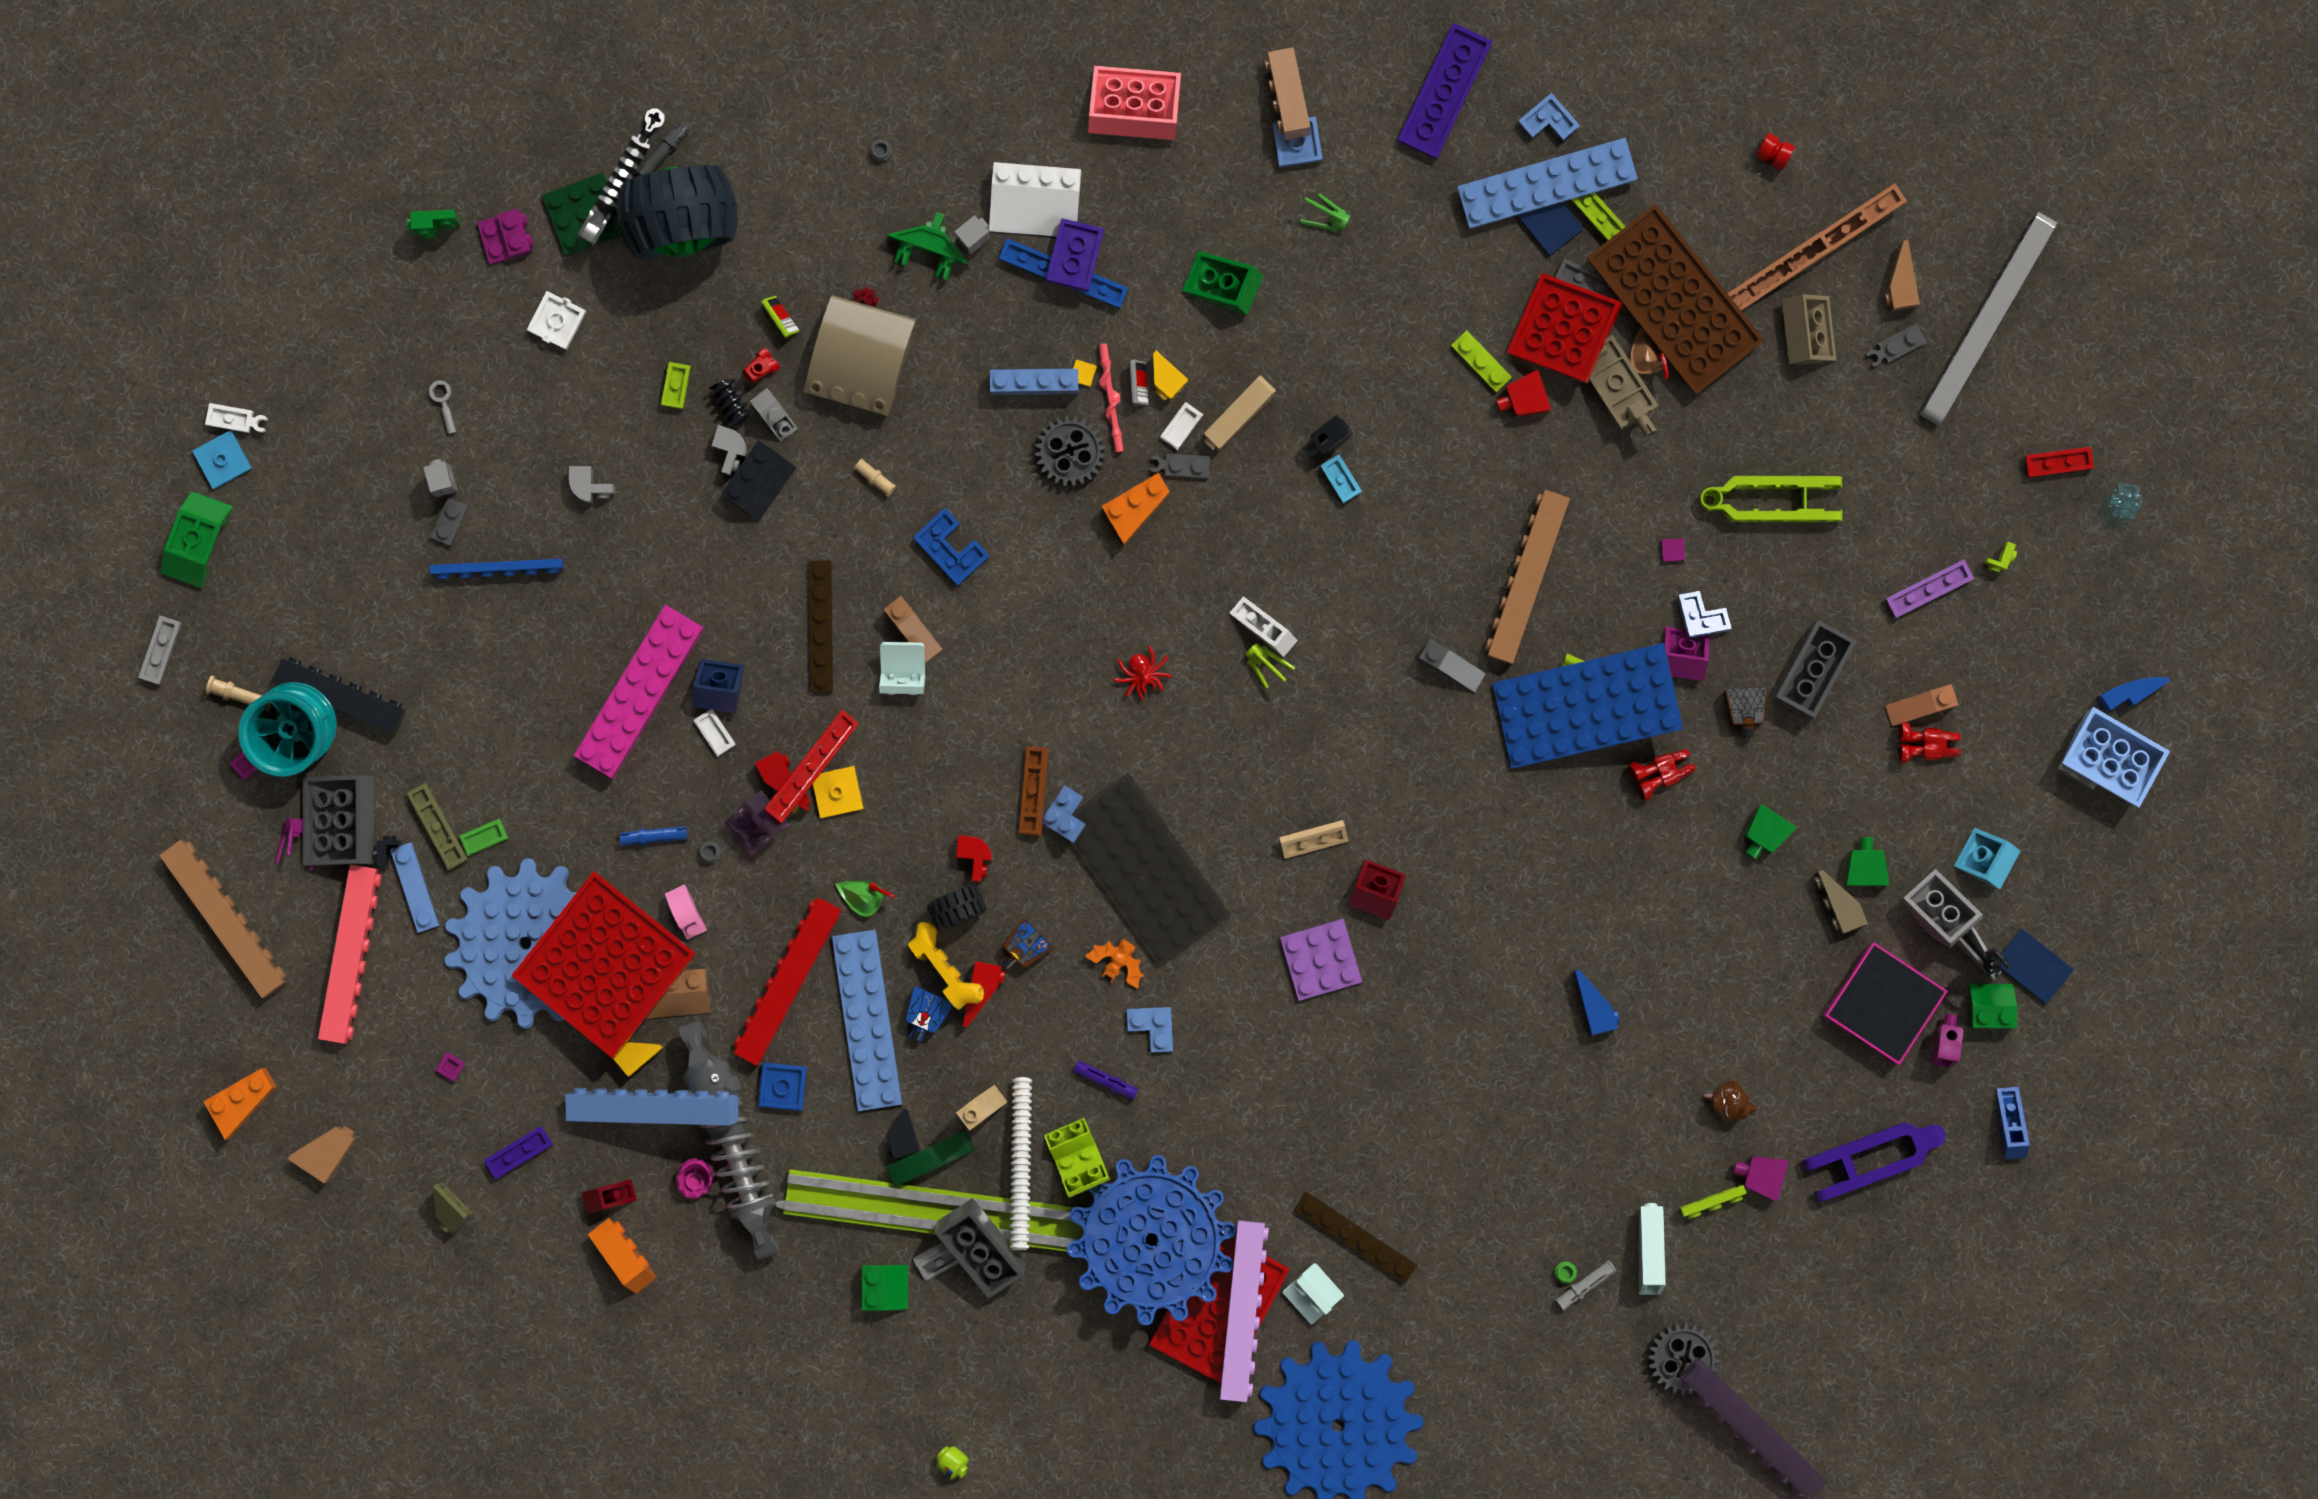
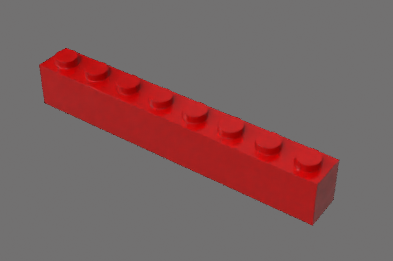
M819 897L816 901L813 899L808 906L807 911L810 913L807 919L800 921L796 929L799 932L796 939L791 938L786 947V950L789 951L785 959L780 958L775 968L778 971L775 978L770 977L764 988L767 990L764 998L759 997L754 1006L757 1010L753 1017H748L743 1027L746 1029L743 1037L738 1036L733 1045V1048H735L734 1054L756 1066H759L843 911Z

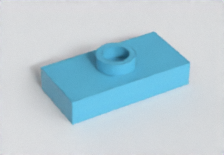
M1340 455L1335 456L1320 466L1343 504L1362 493Z

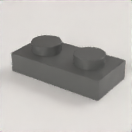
M447 497L431 538L452 546L469 506Z

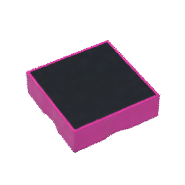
M1870 942L1853 967L1848 981L1838 990L1822 1016L1845 1032L1865 1042L1869 1048L1895 1065H1900L1948 991L1881 946Z

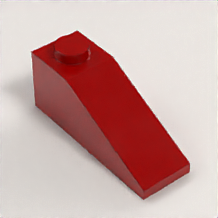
M975 961L971 983L980 984L983 987L984 996L983 1000L978 1004L967 1003L963 1027H968L998 989V985H1003L1005 971H1001L1002 966Z

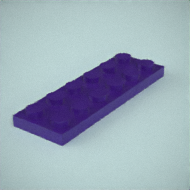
M1453 23L1397 140L1398 142L1437 160L1493 41Z

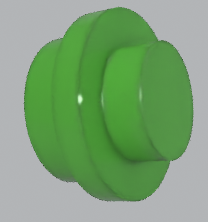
M1561 1262L1555 1268V1277L1561 1283H1571L1577 1276L1576 1267L1570 1262Z

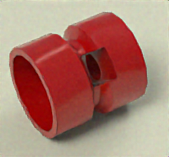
M1768 132L1755 158L1765 163L1770 161L1772 167L1783 171L1796 146L1786 141L1780 143L1779 137Z

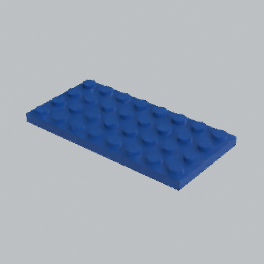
M1665 643L1493 683L1512 769L1684 730Z

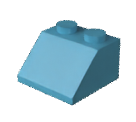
M1974 828L1954 867L1990 886L2001 889L2020 850L2004 839Z

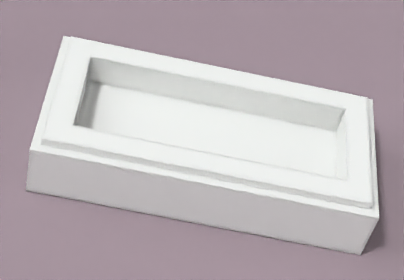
M1185 402L1160 438L1178 450L1203 414Z
M709 709L693 720L717 757L736 745L713 710Z

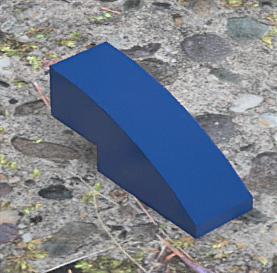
M2152 677L2127 682L2104 692L2097 698L2106 711L2112 710L2125 700L2129 706H2133L2168 683L2170 679L2168 677Z

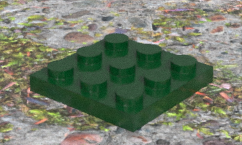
M604 172L542 195L565 256L593 247L591 243L577 237V234L601 191L606 186L607 179ZM617 206L595 245L622 235L618 222Z

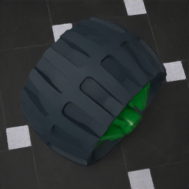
M693 165L680 168L669 167L634 177L620 185L617 200L619 227L628 249L635 258L687 257L694 255L695 252L723 246L728 242H732L735 238L737 228L736 199L731 184L720 166Z

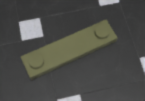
M427 783L407 792L406 795L447 869L451 870L466 862L468 858Z

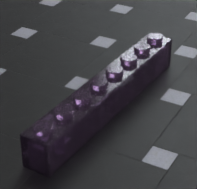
M1697 1357L1679 1376L1684 1381L1681 1385L1689 1393L1695 1391L1700 1396L1697 1400L1706 1409L1710 1406L1715 1411L1713 1416L1722 1424L1726 1421L1731 1426L1729 1431L1737 1439L1740 1437L1747 1441L1745 1446L1753 1454L1758 1452L1762 1456L1760 1461L1769 1469L1774 1467L1778 1471L1776 1476L1785 1485L1789 1482L1794 1487L1791 1491L1800 1499L1803 1497L1812 1499L1827 1484L1828 1481L1701 1359Z

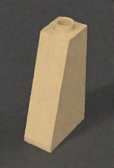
M1260 375L1204 433L1206 438L1204 440L1205 444L1211 450L1216 448L1220 451L1275 397L1276 390Z
M993 1085L956 1113L970 1131L1005 1105L1007 1100L997 1087Z

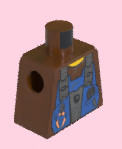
M1023 918L1004 943L1003 947L1009 953L1000 963L1008 971L1018 962L1026 968L1054 947Z

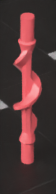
M1099 344L1101 359L1099 363L1103 369L1099 383L1101 388L1107 392L1109 406L1106 408L1105 414L1112 426L1111 436L1113 437L1115 453L1124 451L1122 433L1118 426L1115 408L1120 402V394L1112 388L1111 360H1109L1107 344Z

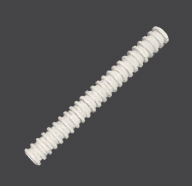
M1017 1077L1012 1079V1083H1015V1086H1012L1014 1093H1012L1014 1100H1012L1014 1104L1012 1107L1014 1111L1012 1114L1014 1118L1012 1120V1124H1014L1012 1131H1014V1134L1011 1137L1014 1138V1141H1011V1144L1014 1147L1011 1148L1013 1155H1011L1013 1162H1011L1013 1166L1011 1169L1013 1173L1011 1176L1013 1180L1011 1183L1013 1187L1011 1193H1013V1196L1010 1199L1013 1200V1203L1010 1204V1207H1013V1209L1010 1211V1214H1012V1217H1010V1221H1012V1224H1010V1228H1012V1231H1010V1235H1012V1238H1010V1242H1012L1010 1249L1024 1251L1029 1249L1027 1242L1030 1241L1027 1238V1235H1030L1027 1229L1030 1228L1028 1221H1030L1028 1214H1030L1028 1207H1030L1028 1203L1030 1200L1028 1196L1030 1193L1028 1189L1030 1186L1028 1182L1030 1176H1028V1173L1031 1172V1169H1028V1166L1031 1165V1162H1029V1159H1031V1155H1029V1152H1031V1148H1029V1145H1031V1141H1029V1138H1031V1134H1029V1131H1031L1029 1127L1031 1124L1029 1120L1031 1114L1029 1111L1032 1110V1107L1029 1104L1032 1103V1100H1030V1097H1032V1093H1030V1090H1032V1086H1030L1032 1079Z

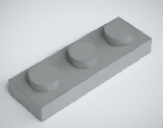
M159 616L138 678L161 685L182 625L181 622Z

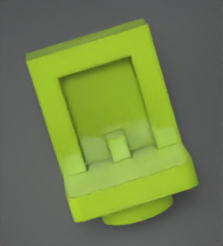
M2006 542L2003 545L1998 561L1986 558L1983 564L1988 565L1987 569L1992 572L2000 573V571L2007 570L2009 563L2013 564L2017 551H2014L2016 544Z

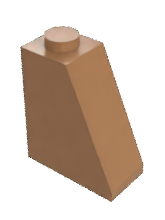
M344 1125L341 1128L338 1126L291 1154L288 1160L325 1184L330 1181L358 1138L353 1136L355 1132Z

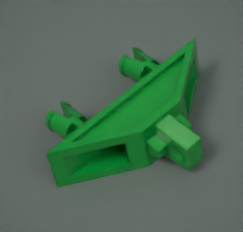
M936 212L933 222L928 221L926 226L923 225L886 235L888 239L900 244L893 260L895 264H898L903 255L902 266L906 267L912 249L916 248L939 256L941 260L934 275L937 279L945 270L943 280L948 281L951 268L955 263L969 267L967 261L945 233L946 227L942 226L945 219L944 214Z

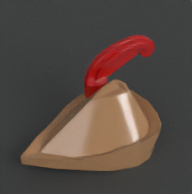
M1640 327L1630 352V362L1639 374H1652L1663 369L1664 379L1667 381L1669 376L1666 357Z

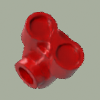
M763 348L755 354L756 358L742 370V373L748 382L754 383L768 373H775L780 369V366L771 357L770 352Z

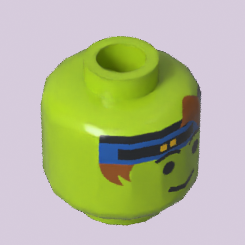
M946 1446L936 1457L937 1469L950 1480L956 1477L962 1478L969 1470L967 1467L968 1457L955 1446L950 1448Z

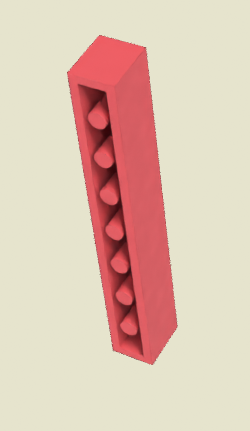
M350 865L318 1039L348 1044V1040L353 1038L354 1027L351 1026L352 1018H356L358 1013V1005H355L356 996H360L362 991V983H359L360 974H364L366 969V961H363L364 952L368 953L370 947V940L367 939L368 930L372 931L374 925V918H371L372 909H376L378 903V896H375L376 887H380L382 881V874H379V869Z

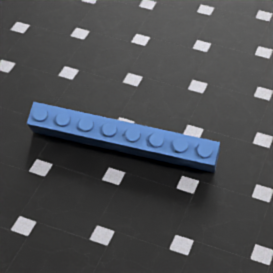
M574 1088L573 1092L565 1095L566 1121L729 1126L739 1122L738 1096L729 1095L728 1091L716 1092V1095H709V1091H696L695 1094H688L687 1090H678L673 1094L668 1093V1090H655L654 1093H647V1089H637L634 1092H627V1089H615L614 1092H607L606 1088L593 1089V1091H587V1088Z

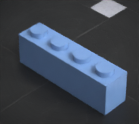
M1078 369L990 370L991 395L1079 394Z

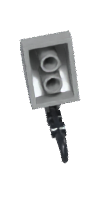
M1936 869L1903 898L1904 904L1919 925L1935 940L1950 948L1956 943L1990 980H1995L2001 974V963L2005 969H2009V964L2005 957L1995 948L1987 950L1974 928L1983 919V914ZM1964 935L1967 936V938H1968L1969 941L1972 943V945L1974 946V948L1976 949V951L1979 953V955L1981 956V958L1984 960V962H1983V961L1980 959V957L1971 949V947L1962 939V937H1963Z

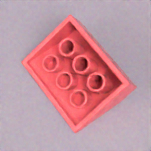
M1094 66L1088 133L1175 140L1181 73Z

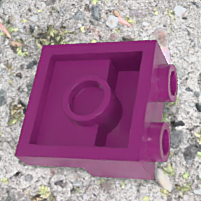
M518 208L497 214V217L477 222L490 265L532 253L531 247L534 246L531 233L527 234L525 230L528 221L525 213H521Z

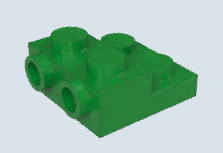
M455 210L410 212L411 218H407L408 231H411L412 235L421 236L422 240L434 239L435 235H439V227H442L443 230L456 229L455 226H461V217Z

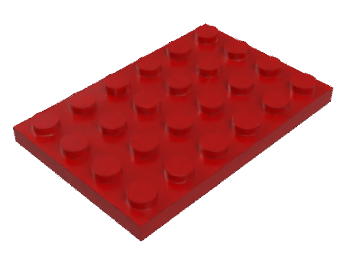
M1225 1239L1220 1243V1251L1225 1256L1230 1257L1234 1263L1236 1239ZM1266 1256L1265 1264L1261 1263L1260 1272H1264L1263 1286L1258 1287V1294L1262 1295L1261 1308H1256V1317H1260L1259 1326L1290 1268ZM1233 1269L1228 1273L1218 1271L1211 1274L1209 1278L1210 1284L1216 1290V1298L1212 1302H1205L1197 1296L1189 1297L1186 1302L1188 1316L1183 1321L1173 1319L1170 1311L1167 1310L1149 1344L1219 1383L1222 1382Z

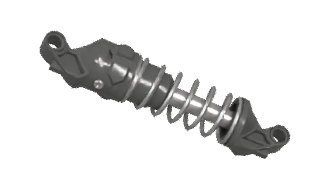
M701 1020L680 1026L679 1031L682 1041L690 1050L688 1069L683 1076L688 1094H695L696 1091H709V1095H716V1092L728 1091L729 1095L738 1096L739 1122L730 1126L699 1125L701 1128H705L706 1134L710 1136L706 1139V1144L722 1145L723 1149L714 1153L710 1159L713 1161L727 1159L729 1165L718 1170L716 1176L725 1177L732 1175L734 1181L725 1185L721 1191L724 1193L738 1191L740 1197L727 1205L728 1211H730V1218L741 1222L753 1235L752 1245L758 1260L780 1253L778 1241L774 1234L771 1235L766 1230L767 1218L776 1204V1199L773 1197V1194L758 1197L757 1193L767 1188L770 1183L767 1181L753 1183L752 1176L763 1171L764 1166L748 1167L746 1162L756 1156L759 1150L743 1151L741 1148V1144L752 1139L753 1134L745 1133L743 1126L748 1118L742 1116L739 1108L742 1102L739 1097L741 1087L738 1078L732 1074L728 1061L712 1055L704 1047V1039L707 1038Z

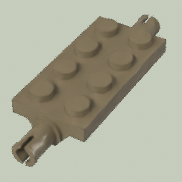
M1609 336L1589 382L1620 430L1633 423H1637L1645 438H1648L1650 433L1654 435L1658 430L1647 415L1657 410L1659 405L1614 336Z

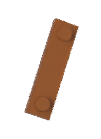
M1026 746L1019 834L1042 836L1049 748Z

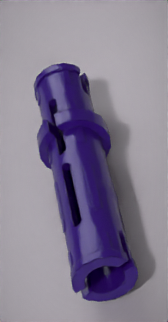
M1078 1060L1073 1071L1074 1074L1076 1073L1111 1090L1110 1093H1117L1131 1101L1134 1100L1139 1089L1121 1081L1120 1077L1117 1076L1115 1078L1099 1069L1081 1062V1060Z

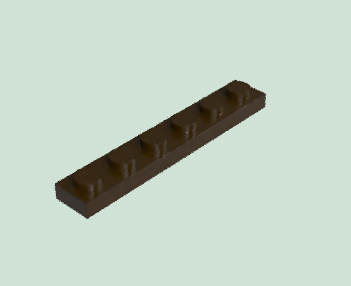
M809 561L811 692H833L832 561Z
M1305 1192L1294 1209L1404 1283L1407 1282L1417 1267V1264L1308 1192Z

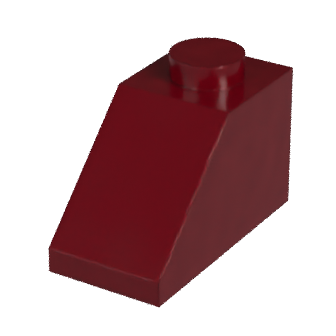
M631 1179L581 1192L587 1214L637 1201Z

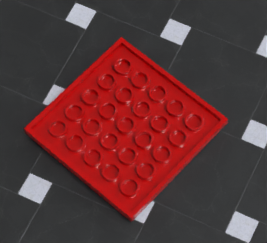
M593 871L511 976L611 1058H615L697 953L597 872Z

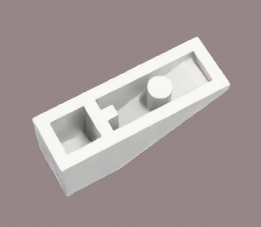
M1244 596L1230 612L1234 618L1282 657L1298 641L1289 630Z

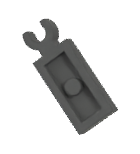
M1916 323L1878 343L1877 345L1880 350H1871L1866 354V357L1875 355L1877 361L1871 364V366L1876 367L1884 358L1888 364L1927 342Z
M1166 454V460H1162L1161 457L1156 455L1151 456V460L1159 462L1157 468H1150V471L1153 473L1165 470V476L1209 479L1210 456Z

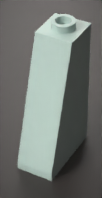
M1647 1203L1641 1206L1639 1210V1295H1661L1666 1285L1663 1207L1657 1206L1655 1203Z

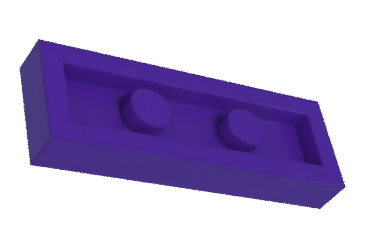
M540 1126L488 1157L484 1162L493 1177L497 1179L549 1148L553 1143L543 1126Z

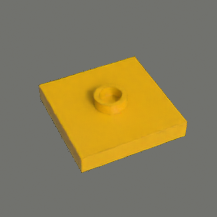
M855 766L820 773L813 782L820 818L864 809Z

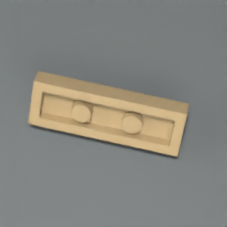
M1343 820L1279 837L1285 859L1348 842Z

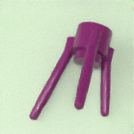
M285 819L275 858L276 864L279 863L286 837H288L286 856L291 854L293 838H300V834H302L303 838L302 819ZM308 866V869L312 871L313 866Z

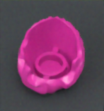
M693 1158L688 1159L679 1167L676 1175V1185L683 1196L697 1199L711 1191L713 1173L708 1163Z

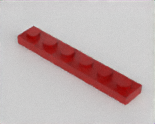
M844 710L839 711L762 811L775 822L781 824L859 723Z

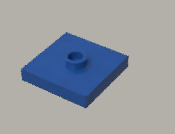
M763 1062L758 1106L803 1111L807 1067Z

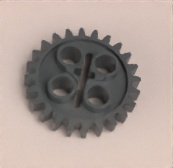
M1066 416L1065 422H1062L1058 417L1057 425L1049 422L1051 429H1042L1045 436L1038 435V439L1042 444H1035V447L1041 450L1035 453V457H1042L1037 462V465H1044L1041 472H1049L1048 480L1056 477L1055 484L1063 480L1064 487H1066L1068 481H1071L1072 486L1075 487L1076 481L1079 480L1084 485L1083 478L1086 477L1091 481V473L1099 474L1096 466L1103 467L1099 459H1105L1106 455L1100 453V451L1105 450L1106 446L1099 445L1104 441V438L1096 437L1100 430L1092 431L1093 423L1086 426L1085 418L1079 423L1077 416L1074 417L1073 421H1070L1069 417ZM1074 432H1080L1083 435V439L1078 443L1071 440V435ZM1053 440H1060L1063 445L1061 449L1053 450L1050 444ZM1083 444H1089L1086 448L1075 450L1074 456L1065 454L1057 459H1052V456L1066 452L1068 446L1075 449ZM1083 452L1091 456L1090 461L1087 463H1082L1078 459L1079 455ZM1062 460H1067L1070 463V468L1066 471L1058 468V463Z
M1685 1322L1680 1329V1326L1675 1323V1330L1667 1326V1334L1659 1331L1661 1339L1653 1338L1657 1345L1656 1347L1649 1346V1349L1654 1351V1354L1648 1355V1358L1654 1360V1362L1649 1364L1648 1367L1656 1369L1651 1375L1660 1376L1657 1383L1665 1382L1663 1387L1665 1390L1672 1386L1673 1394L1680 1389L1681 1395H1684L1686 1389H1688L1689 1393L1693 1395V1388L1696 1387L1701 1392V1384L1709 1387L1707 1379L1715 1380L1711 1373L1712 1371H1719L1714 1366V1363H1719L1721 1360L1715 1358L1714 1355L1719 1354L1720 1351L1713 1350L1717 1343L1715 1341L1709 1342L1711 1334L1703 1336L1705 1329L1701 1328L1696 1332L1697 1327L1695 1324L1688 1329V1324ZM1675 1339L1682 1341V1348L1678 1351H1674L1671 1347V1343ZM1691 1340V1345L1687 1352L1689 1362H1684L1681 1376L1677 1378V1373L1682 1364L1679 1357L1685 1355L1687 1341ZM1696 1346H1702L1704 1350L1703 1355L1699 1358H1695L1692 1353ZM1669 1360H1673L1676 1364L1672 1372L1665 1370V1363ZM1690 1367H1695L1697 1375L1693 1379L1686 1377V1370Z

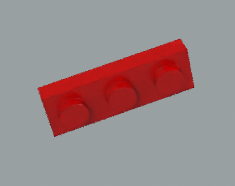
M2091 447L2024 456L2027 478L2094 469Z

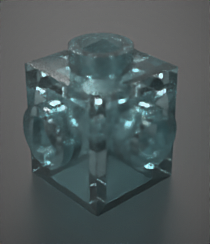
M2117 482L2115 492L2109 498V507H2112L2113 516L2135 519L2137 511H2140L2142 508L2139 485Z

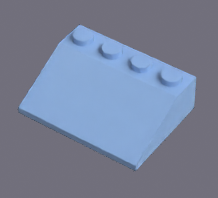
M2092 707L2086 711L2076 729L2061 764L2133 806L2140 808L2170 751Z

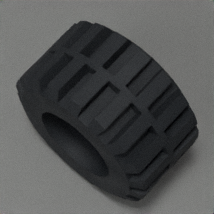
M975 884L947 893L926 905L937 931H943L982 915L987 910L978 885Z

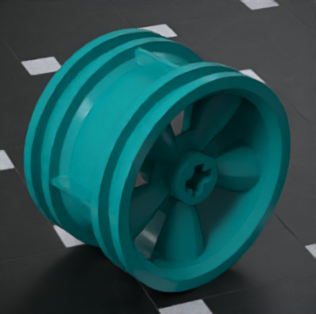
M283 683L266 692L246 708L239 723V742L247 759L259 770L274 776H291L305 770L330 749L336 736L337 720L332 705L320 691L304 683ZM268 702H271L280 713L277 721L262 717ZM291 704L297 706L301 711L291 710ZM308 721L311 722L313 732L308 731ZM278 732L279 736L283 738L277 749L269 743L266 735ZM302 740L310 750V753L307 756L294 757V742Z

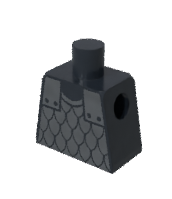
M1335 415L1309 436L1312 441L1303 447V450L1309 458H1312L1318 452L1326 454L1351 436L1353 432L1341 416ZM1327 435L1328 442L1321 444L1319 439Z

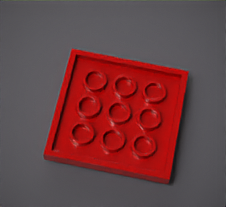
M1541 273L1507 353L1588 384L1622 303Z

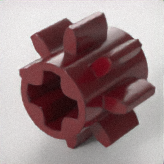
M864 286L861 291L855 290L851 301L876 308L880 298L876 297L875 290Z

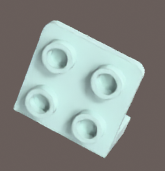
M882 642L880 645V693H887L889 695L924 694V644Z

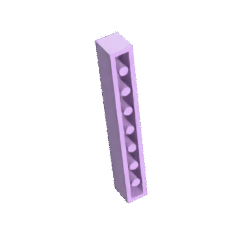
M1238 1220L1220 1392V1399L1247 1402V1397H1252L1253 1384L1249 1383V1377L1254 1375L1255 1361H1251L1252 1352L1256 1353L1257 1339H1253L1254 1330H1259L1260 1317H1256V1308H1261L1262 1295L1258 1294V1287L1263 1286L1264 1272H1260L1261 1263L1265 1264L1266 1250H1262L1263 1241L1268 1240L1269 1228H1265V1223Z

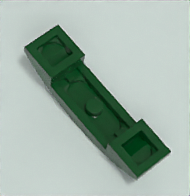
M965 1130L886 1166V1169L894 1187L964 1156L975 1149Z

